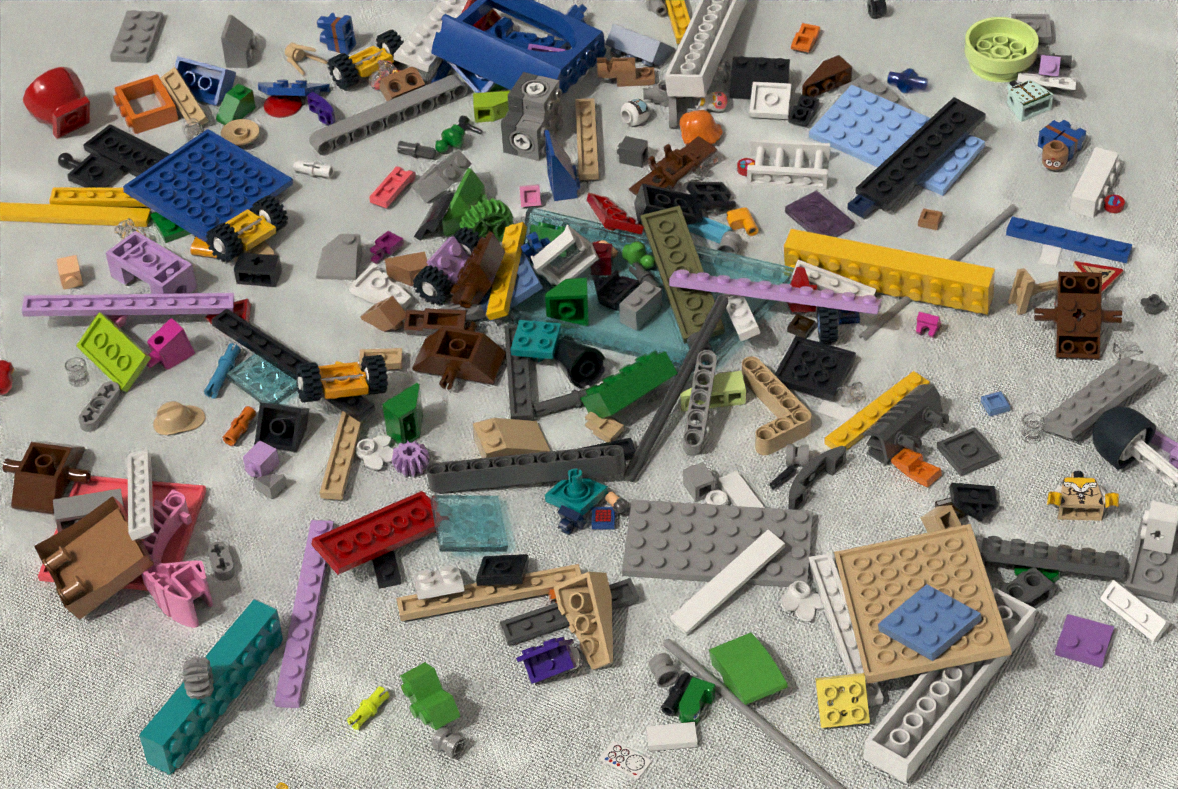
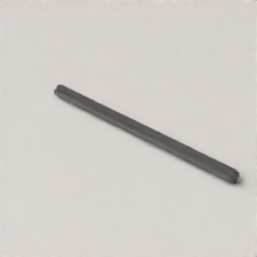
M719 295L679 368L678 374H676L623 474L626 481L633 482L638 476L680 393L696 366L698 354L705 349L728 305V298L726 296Z

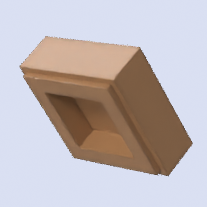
M923 208L918 220V227L938 230L943 212Z

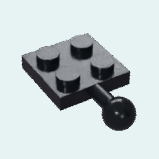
M62 153L58 157V164L61 167L74 168L67 174L68 181L85 188H105L123 172L121 164L95 153H91L82 162L74 160L69 153Z

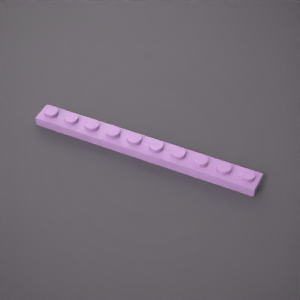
M687 270L674 271L669 279V286L870 314H878L882 299H878L873 295L856 296L851 292L841 294L834 293L833 290L829 289L819 291L807 286L797 288L792 287L790 284L775 285L769 281L752 282L747 278L730 279L726 275L716 277L709 276L708 273L704 272L697 274L689 273Z
M234 293L27 295L23 299L22 314L23 317L97 316L99 312L105 315L220 314L225 309L234 313L235 298Z
M311 520L274 701L276 707H300L327 568V562L314 549L311 543L312 538L333 530L334 521Z

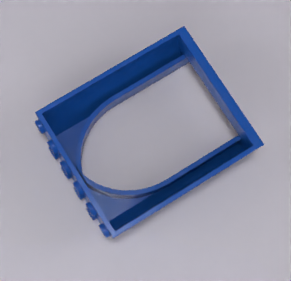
M477 0L457 18L447 14L442 16L441 31L435 34L431 54L509 90L513 88L523 72L559 80V89L562 90L563 94L567 93L569 88L573 84L575 85L582 75L585 76L587 71L596 65L597 58L605 56L607 49L605 48L603 31L534 0ZM495 8L558 38L567 40L572 49L559 52L529 50L508 43L473 27V25Z

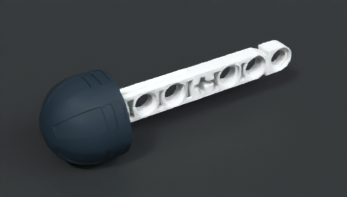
M1114 407L1105 411L1097 419L1093 428V443L1097 452L1117 470L1125 468L1137 459L1178 493V469L1148 445L1155 434L1156 425L1132 408Z

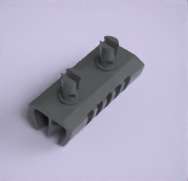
M929 384L918 385L875 421L863 433L864 436H871L866 443L870 446L867 454L882 464L887 465L904 448L917 452L916 448L920 449L922 445V440L918 437L932 424L939 425L940 427H944L943 423L948 424L949 415L942 413L940 395L936 387Z

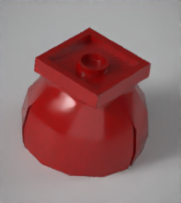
M62 66L48 70L37 77L25 90L22 100L28 112L39 123L53 126V135L56 139L90 123V101L85 96V89L78 75L71 68Z

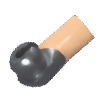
M609 492L606 495L605 500L613 506L614 512L620 514L628 511L629 504L625 499L620 498L614 492Z

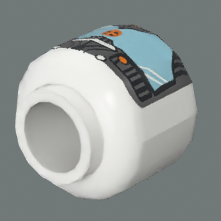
M639 98L633 99L622 105L620 116L627 125L636 126L648 119L649 108L643 100Z

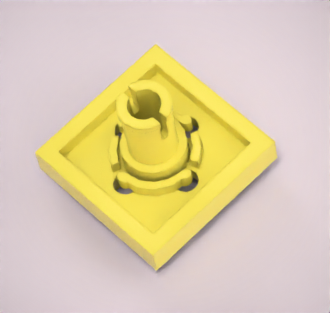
M864 673L815 678L821 728L870 723Z

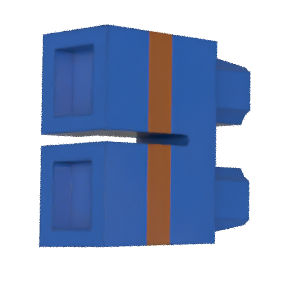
M332 12L328 17L321 16L317 20V27L324 29L319 37L320 42L327 44L328 50L348 55L356 46L351 16L335 17V14Z
M1053 120L1039 131L1038 147L1043 149L1044 145L1053 140L1061 141L1068 147L1069 162L1073 158L1075 151L1082 150V142L1086 138V130L1082 128L1073 130L1068 121L1062 120L1057 122Z

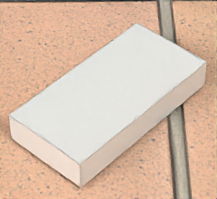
M695 722L646 726L649 751L698 747Z

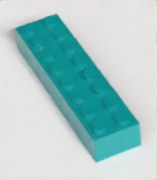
M253 599L205 656L210 661V666L212 667L214 690L211 696L202 699H191L186 694L183 682L141 731L139 737L147 764L169 775L183 764L189 752L197 747L199 740L205 733L211 730L213 723L218 717L226 712L228 705L234 698L240 695L242 688L248 681L254 678L256 671L268 661L275 648L281 645L283 636L277 609Z

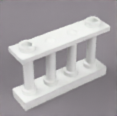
M751 139V157H756L755 165H748L747 185L827 190L828 169H822L823 161L830 160V143ZM764 157L775 158V166H763ZM783 159H795V166L782 167ZM803 160H815L814 168H802Z

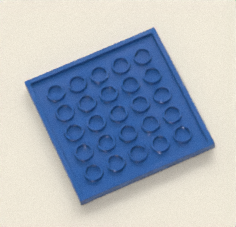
M207 129L125 184L123 191L206 242L208 240L206 239L207 231L220 223H226L247 209L251 211L252 205L267 195L278 196L293 185V178Z

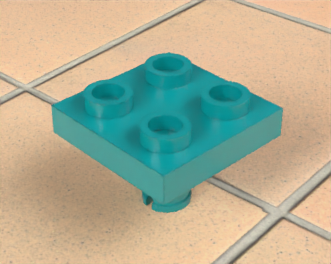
M519 320L510 349L511 355L531 357L534 362H536V358H538V362H542L544 359H553L562 330L561 323Z
M573 468L568 471L569 480H561L545 494V502L559 508L563 505L583 516L608 494V486L589 478H582V471Z

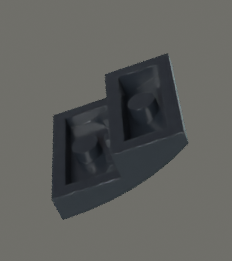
M453 193L442 196L431 206L415 233V238L421 241L427 229L432 232L436 230L454 197Z

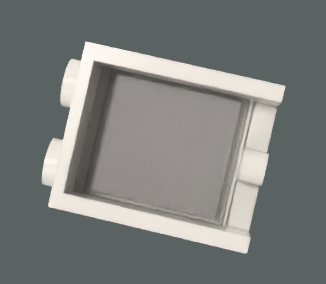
M568 224L561 235L538 254L531 256L534 271L540 276H545L551 285H558L565 279L576 278L599 259L592 243Z

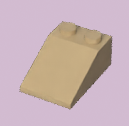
M491 418L473 423L474 441L481 458L550 451L537 421Z

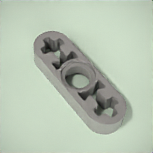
M116 382L104 383L79 415L78 420L83 431L92 432L98 429L120 399L121 392ZM99 404H104V405H105V406H104L103 408H101V409H96V408H95V406H97V405H99Z

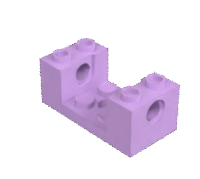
M134 231L106 252L111 277L124 285L136 276L149 284L151 294L192 293L197 289L191 263L137 231Z

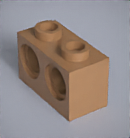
M409 67L381 78L379 88L386 101H390L425 86V83L417 68ZM408 82H412V83H414L415 85H414V86L409 85Z

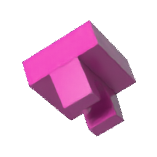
M923 312L918 313L916 333L921 335L923 329L928 328L930 329L929 337L934 338L941 326L940 317Z

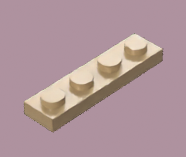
M175 67L160 77L193 131H196L209 121L180 72Z

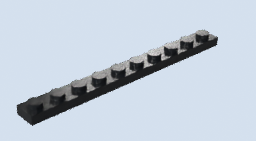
M225 309L211 319L212 326L296 381V366L300 363H309V361L228 309ZM361 395L325 399L359 422L375 411V404Z

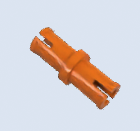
M246 406L242 413L231 422V427L222 437L226 444L233 446L241 434L248 430L249 423L256 416V411L252 407Z

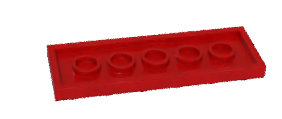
M420 491L312 538L311 545L336 574L339 575L448 526L449 519L423 491Z

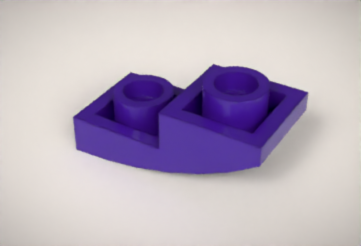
M314 92L307 95L309 110L318 114L319 121L323 124L332 125L336 123L334 110L331 105Z

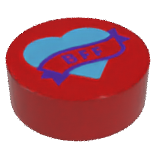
M1113 194L1108 195L1104 199V209L1110 213L1123 211L1125 205L1123 197Z

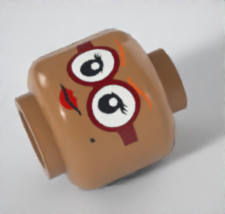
M1058 140L1048 142L1043 147L1042 164L1050 170L1064 168L1068 162V147Z

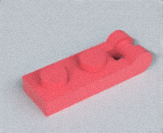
M396 166L369 196L370 203L388 208L404 188L415 180L416 173L411 170L404 171L402 167Z

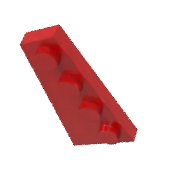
M588 193L586 200L604 228L611 231L620 229L642 235L644 227L641 224H635L636 220L634 218L626 217L627 213L619 209L618 205L605 196Z

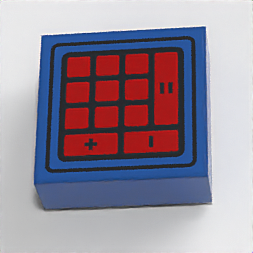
M592 507V529H615V512L613 507Z

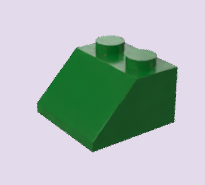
M587 278L565 279L545 294L547 322L561 323V327L589 326Z

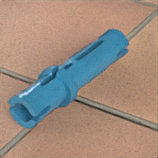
M234 343L229 344L224 356L220 357L219 365L204 390V394L207 397H210L212 392L211 398L217 397L229 371L235 367V360L241 352V348L237 344L233 350Z

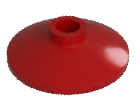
M271 95L264 102L265 112L277 118L292 116L302 106L299 96Z

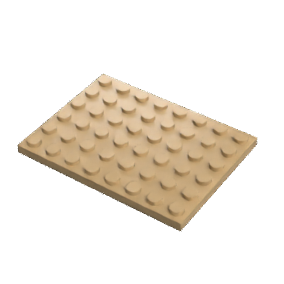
M971 524L834 552L866 684L1012 655L1009 640ZM926 584L980 612L982 621L934 661L883 634L878 628L879 622Z

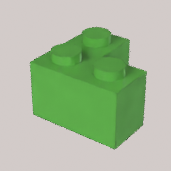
M424 662L400 675L403 682L401 689L411 702L409 706L410 712L414 718H419L424 725H429L434 730H437L461 717L453 695L443 690L434 667Z

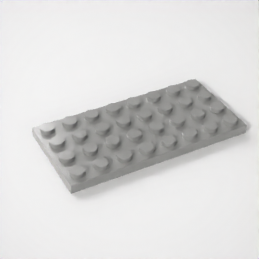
M632 499L622 576L710 582L763 533L770 530L785 543V548L745 584L789 587L795 581L808 583V557H810L813 511Z

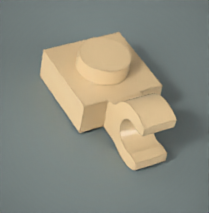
M589 412L585 416V419L588 420L585 426L593 430L594 435L606 442L614 441L624 431V425L609 416L602 419L593 412Z

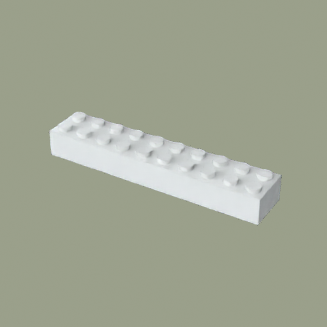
M747 0L699 1L665 74L668 96H675L677 98L683 96L694 98L706 96Z
M994 587L992 591L1012 653L1033 628L1036 609ZM1010 655L923 672L865 740L863 759L906 783Z

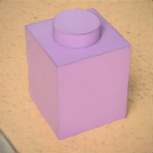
M1041 55L1039 74L1059 76L1061 57Z
M262 441L257 442L243 456L245 471L252 477L258 478L269 475L279 465L277 449Z

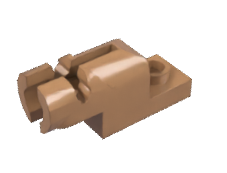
M606 57L597 58L598 78H617V87L655 84L654 67L635 68L634 57H612L611 61H608Z

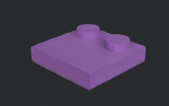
M1067 614L1055 649V655L1102 668L1114 626Z

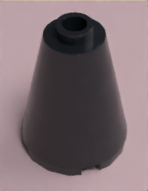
M558 340L553 358L569 381L578 388L594 385L601 378L605 370L603 366L605 357L602 352L596 348L569 340Z

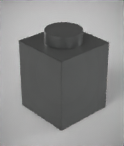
M625 136L622 143H619L617 147L619 163L642 168L648 157V141Z

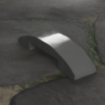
M839 446L823 452L800 470L789 491L788 509L798 510L805 503L806 490L824 472L833 476L846 463V447Z

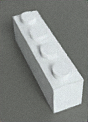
M1095 147L1072 195L1071 212L1094 217L1096 211L1101 209L1103 197L1106 198L1109 191L1108 185L1113 184L1114 173H1118L1121 162L1118 161V152Z

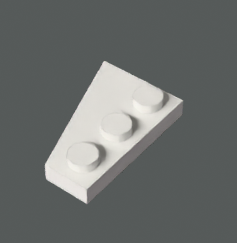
M1019 72L1017 82L1023 83L1032 80L1043 88L1051 89L1052 87H1057L1060 90L1071 91L1076 88L1077 78Z
M374 263L349 286L351 294L374 304L392 295L404 310L412 303L411 296L397 283L390 281L389 276L384 272H380L378 266Z

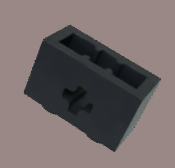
M240 252L234 267L236 284L276 287L282 272L280 256Z

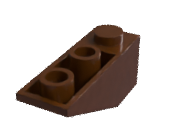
M840 55L823 61L802 85V95L816 97L851 82L852 66Z

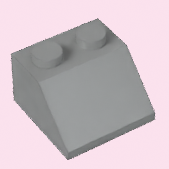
M228 15L221 35L226 67L248 68L250 61H253V51L257 49V38H254L252 29L233 15Z

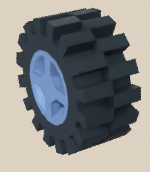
M817 306L819 342L838 341L837 309Z

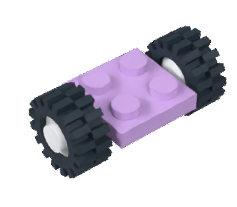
M467 227L460 228L426 262L428 266H425L414 277L413 287L417 288L415 290L416 293H420V297H424L427 303L430 301L433 305L435 303L439 305L450 295L454 283L458 280L457 275L461 267L464 266L467 258L470 257L474 247L477 246L481 238L478 236L479 233L477 231L474 233L471 228L469 230Z

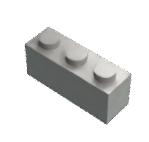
M121 489L54 499V515L58 533L77 523L112 496L124 507Z

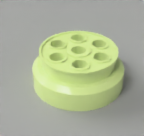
M991 17L974 23L967 30L964 53L969 61L971 70L977 76L992 82H1010L1018 79L1019 72L1027 73L1030 66L1037 57L1039 39L1035 30L1020 20L1008 17Z

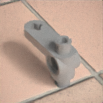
M665 80L653 84V88H643V99L653 100V103L669 107V128L677 127L676 99H686V97L668 96Z

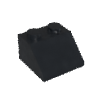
M260 402L254 445L262 441L276 449L297 452L307 430L309 408Z

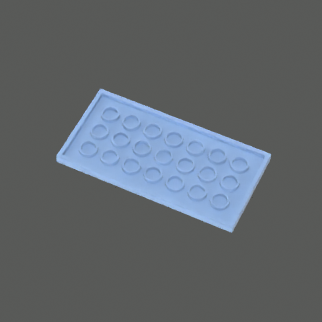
M851 84L809 131V137L821 143H830V147L879 167L930 118ZM969 134L927 173L917 185L943 196L985 147V141Z

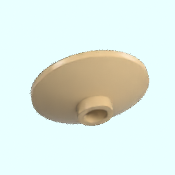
M248 119L233 120L224 125L221 130V137L236 146L249 144L259 135L258 125Z

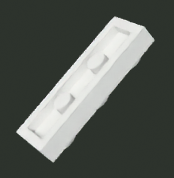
M1116 580L1111 582L1100 598L1152 641L1157 642L1170 624L1168 620Z

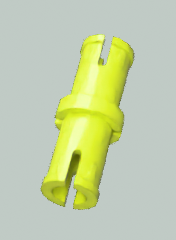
M378 686L367 700H362L359 704L360 707L347 718L349 725L357 719L352 726L353 729L359 730L370 716L373 717L377 713V709L390 697L388 691L379 697L385 688Z

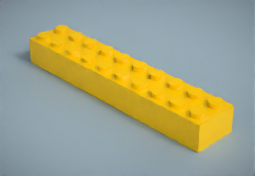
M790 229L784 244L785 274L792 275L797 261L801 260L875 288L878 293L895 297L907 296L914 301H922L987 315L994 297L995 268L796 229Z

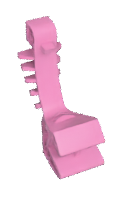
M172 490L162 502L158 500L154 502V532L142 541L154 565L141 575L144 585L163 613L182 625L195 628L199 625L193 600L201 597L209 607L213 606L202 561L161 563L164 549L182 523L189 525L192 522L185 496L178 491Z

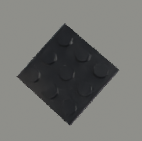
M795 336L774 375L789 389L834 401L856 359V352Z

